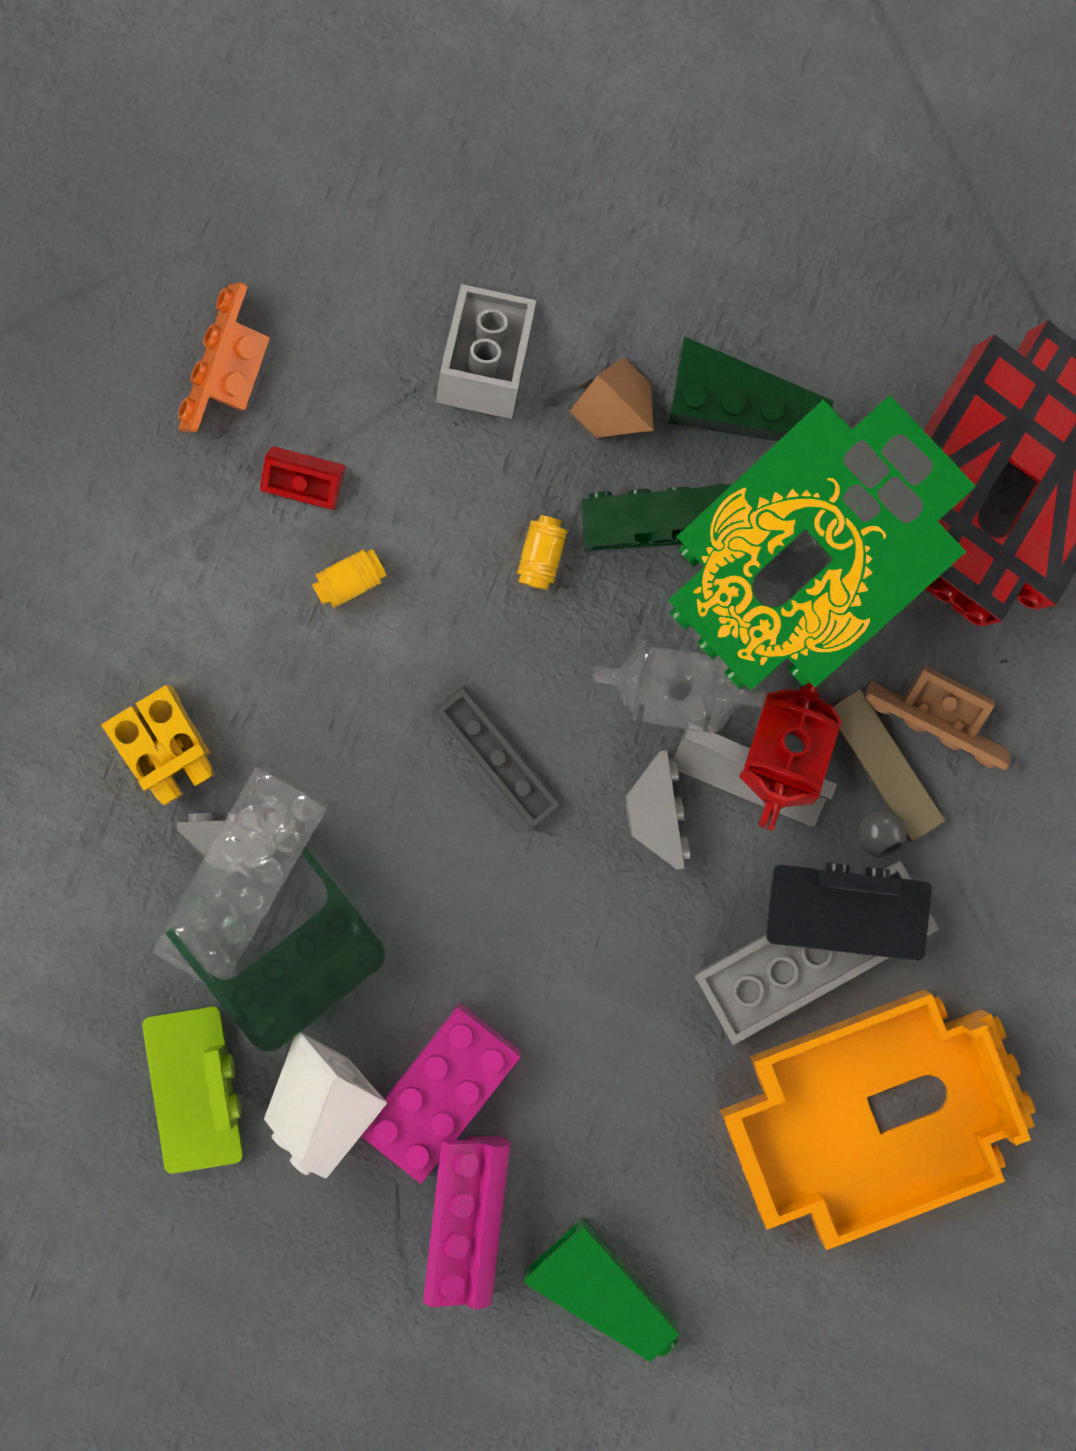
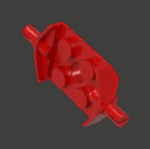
M810 682L805 687L801 686L799 690L783 689L766 695L762 702L764 705L744 768L739 774V777L764 801L765 805L758 825L764 828L767 824L766 830H775L780 809L783 807L814 804L819 798L842 722L834 707L818 697L819 693L816 692L818 686L815 688ZM789 735L798 737L803 743V751L798 753L790 751L785 745V737Z

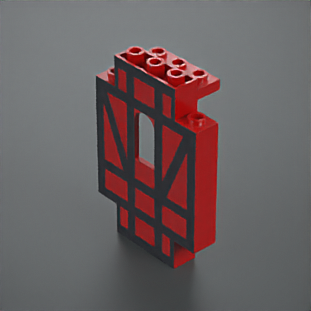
M1048 320L1028 331L1017 351L995 334L975 345L924 428L925 433L976 486L972 492L938 521L962 546L966 553L932 582L926 590L937 599L946 603H952V608L957 613L978 626L1002 622L1016 598L1023 606L1034 610L1057 605L1076 573V341ZM1009 461L1037 483L1008 532L1001 538H994L987 535L981 529L978 521V512Z

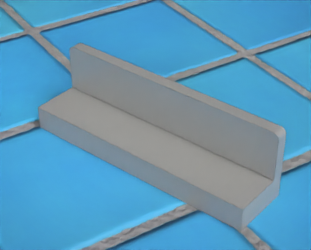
M691 723L688 724L674 756L678 772L764 807V801L739 777L750 748ZM824 779L819 798L814 804L783 807L780 809L779 814L805 825L815 826L826 799L832 798L837 784Z

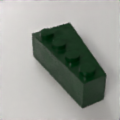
M684 336L680 349L668 423L778 442L823 399L832 409L834 401Z
M715 484L697 488L672 487L668 488L667 491L651 492L650 489H635L628 491V495L612 496V492L609 491L589 493V499H582L581 502L584 551L683 545L676 536L732 484Z

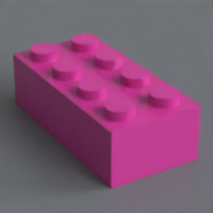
M459 1002L385 1096L384 1100L387 1104L361 1137L422 1184L439 1162L441 1141L456 1140L520 1059L521 1050Z

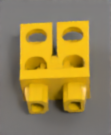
M171 685L161 687L135 703L137 706H130L101 724L132 773L138 779L143 791L151 790L162 805H167L183 795V792L173 776L181 771H186L194 786H198L215 776L211 763L207 758V755L211 754L182 706L175 688Z

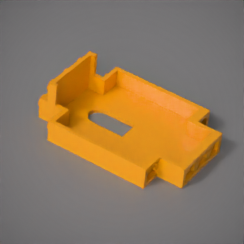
M923 989L749 1056L763 1094L721 1109L720 1112L766 1229L774 1228L810 1214L822 1245L826 1250H829L1005 1182L1001 1169L1006 1167L1003 1156L996 1144L991 1146V1143L1004 1138L1016 1146L1030 1141L1031 1138L1027 1129L1035 1127L1031 1114L1035 1113V1107L1026 1090L1021 1091L1016 1077L1020 1076L1021 1072L1013 1054H1007L1002 1040L1006 1039V1033L1000 1019L997 1016L992 1017L991 1013L981 1009L944 1023L943 1020L947 1019L948 1016L942 1000L939 996L933 997L932 993ZM925 1075L935 1076L943 1082L946 1089V1099L940 1109L881 1133L879 1132L867 1097Z

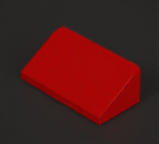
M273 446L265 455L259 491L335 510L346 465Z

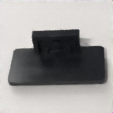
M826 862L825 870L789 865H777L774 867L766 928V939L771 944L916 961L924 958L932 887L928 882L889 877L890 870L866 867L865 874L850 873V865Z

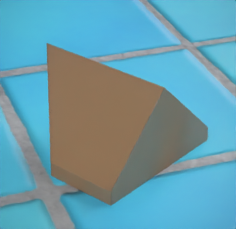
M623 357L594 379L569 412L595 439L654 431L652 384Z

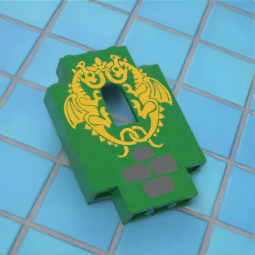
M891 395L887 396L853 429L823 399L676 536L683 544L678 551L693 567L699 562L704 567L668 599L674 607L669 613L685 630L690 625L701 636L697 644L712 660L719 656L725 662L728 668L724 673L738 689H742L746 685L750 691L753 690L778 669L787 658L793 663L788 670L800 684L805 687L810 682L816 688L966 553L962 546L938 521L972 492L976 486ZM806 530L833 560L786 603L777 607L764 606L756 599L753 593V582L756 575Z

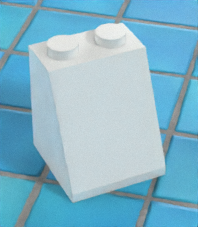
M299 1031L291 1044L264 1120L274 1132L271 1135L272 1139L292 1155L290 1162L297 1170L305 1175L313 1172L323 1178H327L385 1107L387 1102L349 1058Z

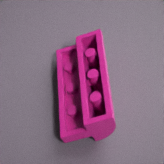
M467 1136V1140L441 1141L423 1303L429 1307L467 1305L476 1310L489 1307L492 1304L511 1142L502 1136Z

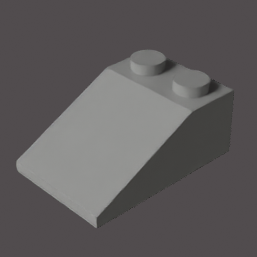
M461 284L440 370L436 403L512 419L537 300Z

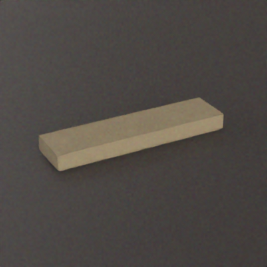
M858 689L833 705L842 720L839 733L888 809L895 812L904 821L909 841H915L943 823L945 819L881 720L865 699L862 691Z

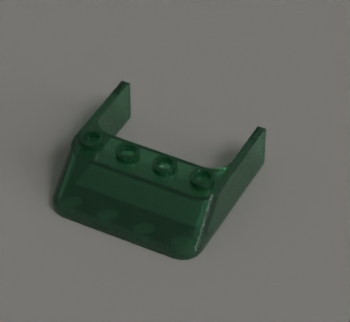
M295 832L291 833L288 839L324 883L327 889L326 903L319 912L243 972L231 979L215 977L174 926L165 932L251 1043L259 1050L266 1052L275 1051L284 1046L382 966L385 958V949L381 941Z

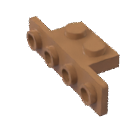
M926 665L922 667L905 697L873 680H870L866 686L865 699L878 712L883 714H890L891 712L903 718L910 728L918 732L926 730L938 736L939 740L951 749L959 750L962 748L973 754L974 758L984 766L989 768L997 766L1006 770L1010 765L1008 749L977 734L995 706L993 699Z

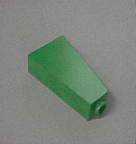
M583 1218L577 1221L524 1270V1282L530 1288L649 1362L657 1355L660 1357L666 1356L678 1342L676 1338L680 1334L677 1323Z

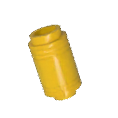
M540 515L538 521H530L521 560L519 561L520 564L516 573L520 575L518 583L543 590H548L550 583L554 584L566 534L568 533V530L561 528V520Z
M362 549L327 567L324 571L316 573L318 582L312 584L322 605L330 602L334 609L368 591V589L381 584V579L387 575L374 550L370 549L365 552Z

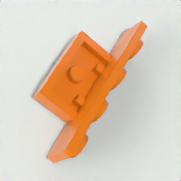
M241 282L229 284L227 288L222 289L218 296L216 309L219 312L215 323L211 324L205 333L203 345L206 346L202 361L196 363L191 373L190 381L194 383L189 398L186 397L183 400L178 411V419L181 420L178 429L183 432L198 431L209 398L239 411L246 409L270 337L236 322L247 290V285Z

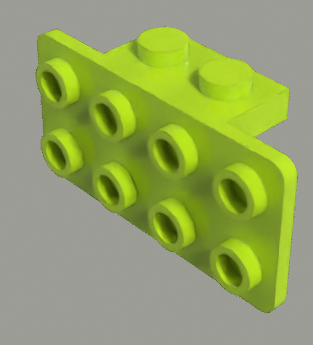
M209 1006L147 1017L142 1023L165 1170L170 1174L240 1162L244 1155L238 1118L241 1117V1102L238 1093L234 1094L232 1078L235 1077V1064L232 1054H228L221 1010L217 1006Z

